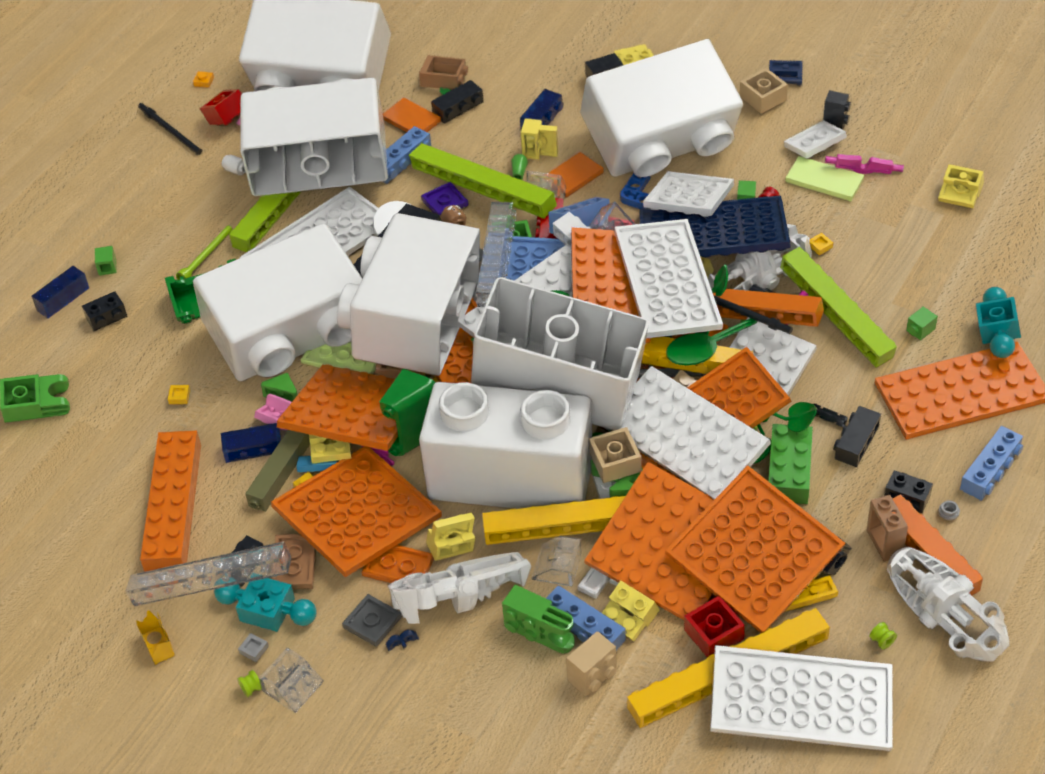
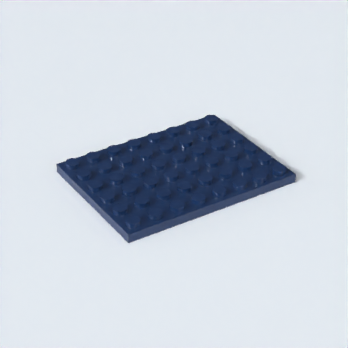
M781 196L722 201L712 216L707 217L700 214L668 212L661 209H639L640 224L688 219L699 255L704 258L711 257L712 255L728 256L733 253L747 254L756 251L763 253L767 250L783 251L791 248Z

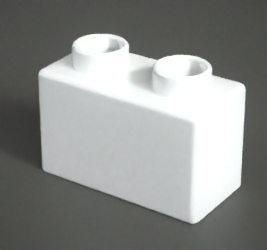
M253 0L239 62L251 81L254 91L267 90L272 87L287 88L335 82L340 79L354 80L363 78L376 79L379 91L391 32L381 6L375 2L354 0Z
M705 39L589 76L585 83L580 113L612 176L616 177L633 171L638 177H647L663 170L674 157L695 150L700 156H711L727 148L734 140V130L743 107V101L711 41Z
M340 79L329 83L287 88L272 87L267 90L242 93L240 98V151L252 195L264 196L386 181L388 179L385 128L376 79Z
M396 213L392 216L382 238L370 236L367 239L361 258L360 271L363 279L360 285L348 283L344 286L337 309V323L339 327L351 330L353 358L437 376L441 374L460 328L457 320L466 314L478 284L479 228Z
M322 223L194 278L193 284L203 324L238 381H244L255 375L262 377L278 375L292 365L295 357L304 354L308 350L316 349L325 344L331 347H338L351 341V330L340 328L337 323L338 303L344 286L348 283L360 285L363 278L328 225Z
M499 277L494 282L474 333L471 383L478 386L531 391L551 390L563 394L588 396L591 400L592 424L618 430L622 427L639 376L649 321L643 317Z
M436 382L432 388L419 437L428 498L431 500L515 509L585 501L591 473L590 460H592L589 453V438H592L590 398L584 395L563 394L551 390L531 391L478 386L468 382Z

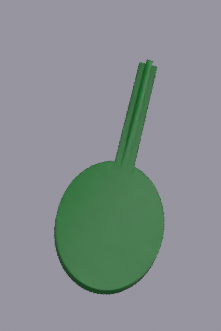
M750 318L713 336L699 333L681 336L669 344L666 351L667 358L675 364L685 366L705 362L715 354L717 341L756 324L757 321Z

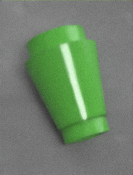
M516 154L511 159L512 174L514 178L522 180L528 160L526 156Z

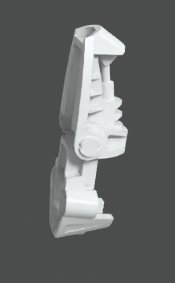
M787 224L791 248L783 251L767 250L763 253L757 251L747 254L738 253L735 261L727 265L728 281L741 276L745 281L735 287V290L748 291L754 284L759 285L763 289L773 290L779 284V274L783 273L785 276H788L780 268L781 254L801 247L810 255V258L812 257L809 237L805 234H798L796 225ZM710 274L708 277L711 289L714 287L716 274L714 276Z
M910 547L901 548L893 553L888 561L887 570L897 591L928 629H933L939 624L950 634L949 645L957 656L981 661H994L1009 646L1004 614L1000 607L994 602H986L981 605L969 593L974 589L973 583L965 575L958 574L933 556ZM917 559L930 572L925 574L923 571L917 570L912 566L913 561ZM909 570L913 574V578L918 581V590L914 589L900 576L903 571ZM963 604L989 627L976 641L950 619L953 616L964 627L971 624L974 618L961 607ZM997 611V614L995 616L992 615L990 618L987 617L989 612ZM993 640L997 641V645L995 647L988 648L989 642ZM964 641L965 646L957 649L958 643Z
M519 552L505 553L452 564L446 570L436 573L409 574L389 584L388 589L390 590L393 608L400 610L408 624L420 623L418 609L434 608L437 606L438 601L451 598L455 611L461 613L473 610L477 599L482 602L484 596L488 599L491 598V592L499 589L500 585L512 581L525 586L532 566Z

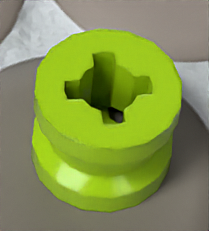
M881 622L872 629L869 637L873 641H877L878 646L884 650L894 643L897 634L894 631H890L885 622Z
M254 670L249 671L245 677L237 678L242 691L247 697H250L252 692L263 689V685Z

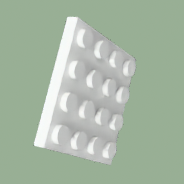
M667 171L645 198L643 204L645 208H650L651 210L661 209L668 212L700 214L704 217L712 216L734 186V179Z
M758 321L756 324L739 331L730 348L741 350L748 347L750 351H753L755 357L788 396L817 349L816 345L778 329L776 331L768 328V325Z

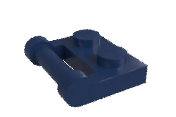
M769 60V70L776 76H792L779 78L787 84L802 86L803 61Z

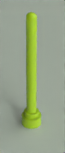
M226 226L187 268L180 269L176 273L177 280H180L181 276L184 279L192 277V272L232 231V227Z

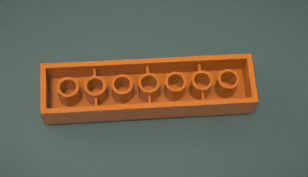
M197 430L158 432L140 557L145 574L186 572L201 452V442Z

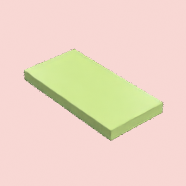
M798 156L786 176L785 182L852 201L864 180V175Z
M351 342L338 347H331L325 344L316 349L306 351L301 358V363L319 368L322 364H329L333 367L348 368L353 371L367 372L368 374H373L376 369V363L353 358Z

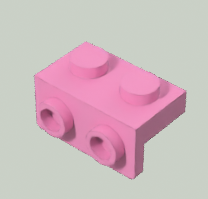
M268 394L266 405L255 411L254 418L277 427V420L292 402L273 394Z

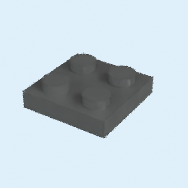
M367 594L344 620L342 626L347 631L377 647L402 618V614L400 611Z

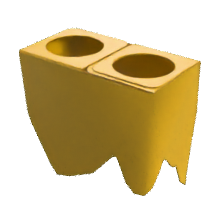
M148 610L142 622L136 620V624L156 665L172 658L175 654L165 629H163L159 614L157 613V618ZM152 632H159L162 635L161 640L156 644H151L147 641V636Z

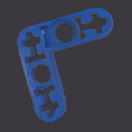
M633 173L620 192L621 202L634 208H645L644 204L640 201L645 200L649 195L642 191L650 181L651 176L640 178ZM633 184L640 185L639 187H632Z

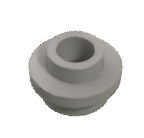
M948 500L939 506L938 512L943 519L954 520L959 516L960 509L954 501Z

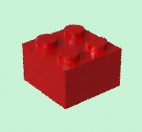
M239 89L223 90L199 109L209 125H228L233 121L232 118L240 116V98L242 93Z
M720 596L684 615V631L707 658L715 654V646L729 647L744 640V623Z

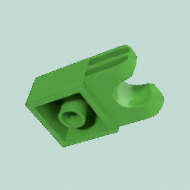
M39 374L0 379V409L4 422L68 414L70 411L69 401L64 397H53L68 389V378L62 374L40 377Z
M514 585L502 602L504 627L512 633H518L529 641H535L559 653L566 654L570 652L575 646L574 636L570 632L574 625L573 617L569 613L552 606V601L518 585Z

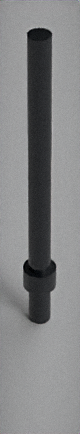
M143 103L138 105V108L144 112L146 117L153 119L197 155L202 153L198 146L158 116L155 110Z
M713 295L717 305L768 325V328L776 331L778 329L787 334H791L793 331V327L781 323L779 319L766 317Z

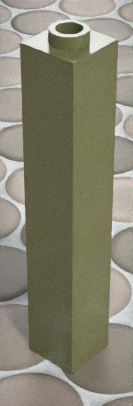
M291 430L286 432L245 493L248 506L255 510L267 511L271 501L274 500L296 467L298 457L303 456L309 447V434Z

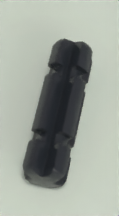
M816 403L813 404L817 408L815 416L819 415V418L833 424L836 422V425L841 427L846 425L847 416L838 415V412L825 407L821 408V405Z

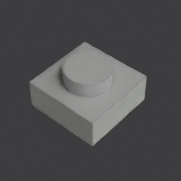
M250 633L240 645L238 651L239 654L257 662L269 645L267 641Z

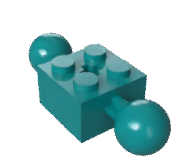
M990 287L983 294V302L976 303L982 344L990 343V350L994 356L1007 358L1015 350L1013 339L1021 338L1015 298H1007L1006 292L1000 287Z
M253 574L245 590L241 589L239 583L232 578L221 579L214 588L215 598L221 604L230 605L239 601L236 605V611L240 622L275 632L279 631L286 615H290L292 621L299 626L311 624L317 615L316 606L310 600L299 599L294 602L295 597L291 584Z

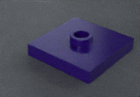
M451 182L421 195V200L433 213L440 215V217L447 206L457 205L462 209L469 205L468 200Z

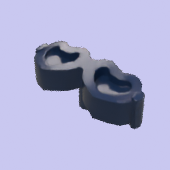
M406 630L401 635L391 636L385 645L390 652V650L400 644L403 648H406L405 642L419 640L416 631Z

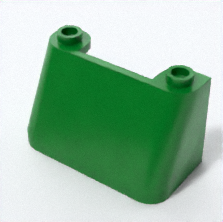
M235 258V259H231V260H227V264L230 263V262L235 261L236 258ZM200 275L185 279L181 276L180 280H175L174 276L165 278L176 319L178 322H182V324L190 323L192 319L200 317L193 284L194 278Z
M402 369L379 402L382 414L387 418L396 420L398 437L388 450V453H391L393 456H403L420 446L419 437L432 388L436 383L431 378Z

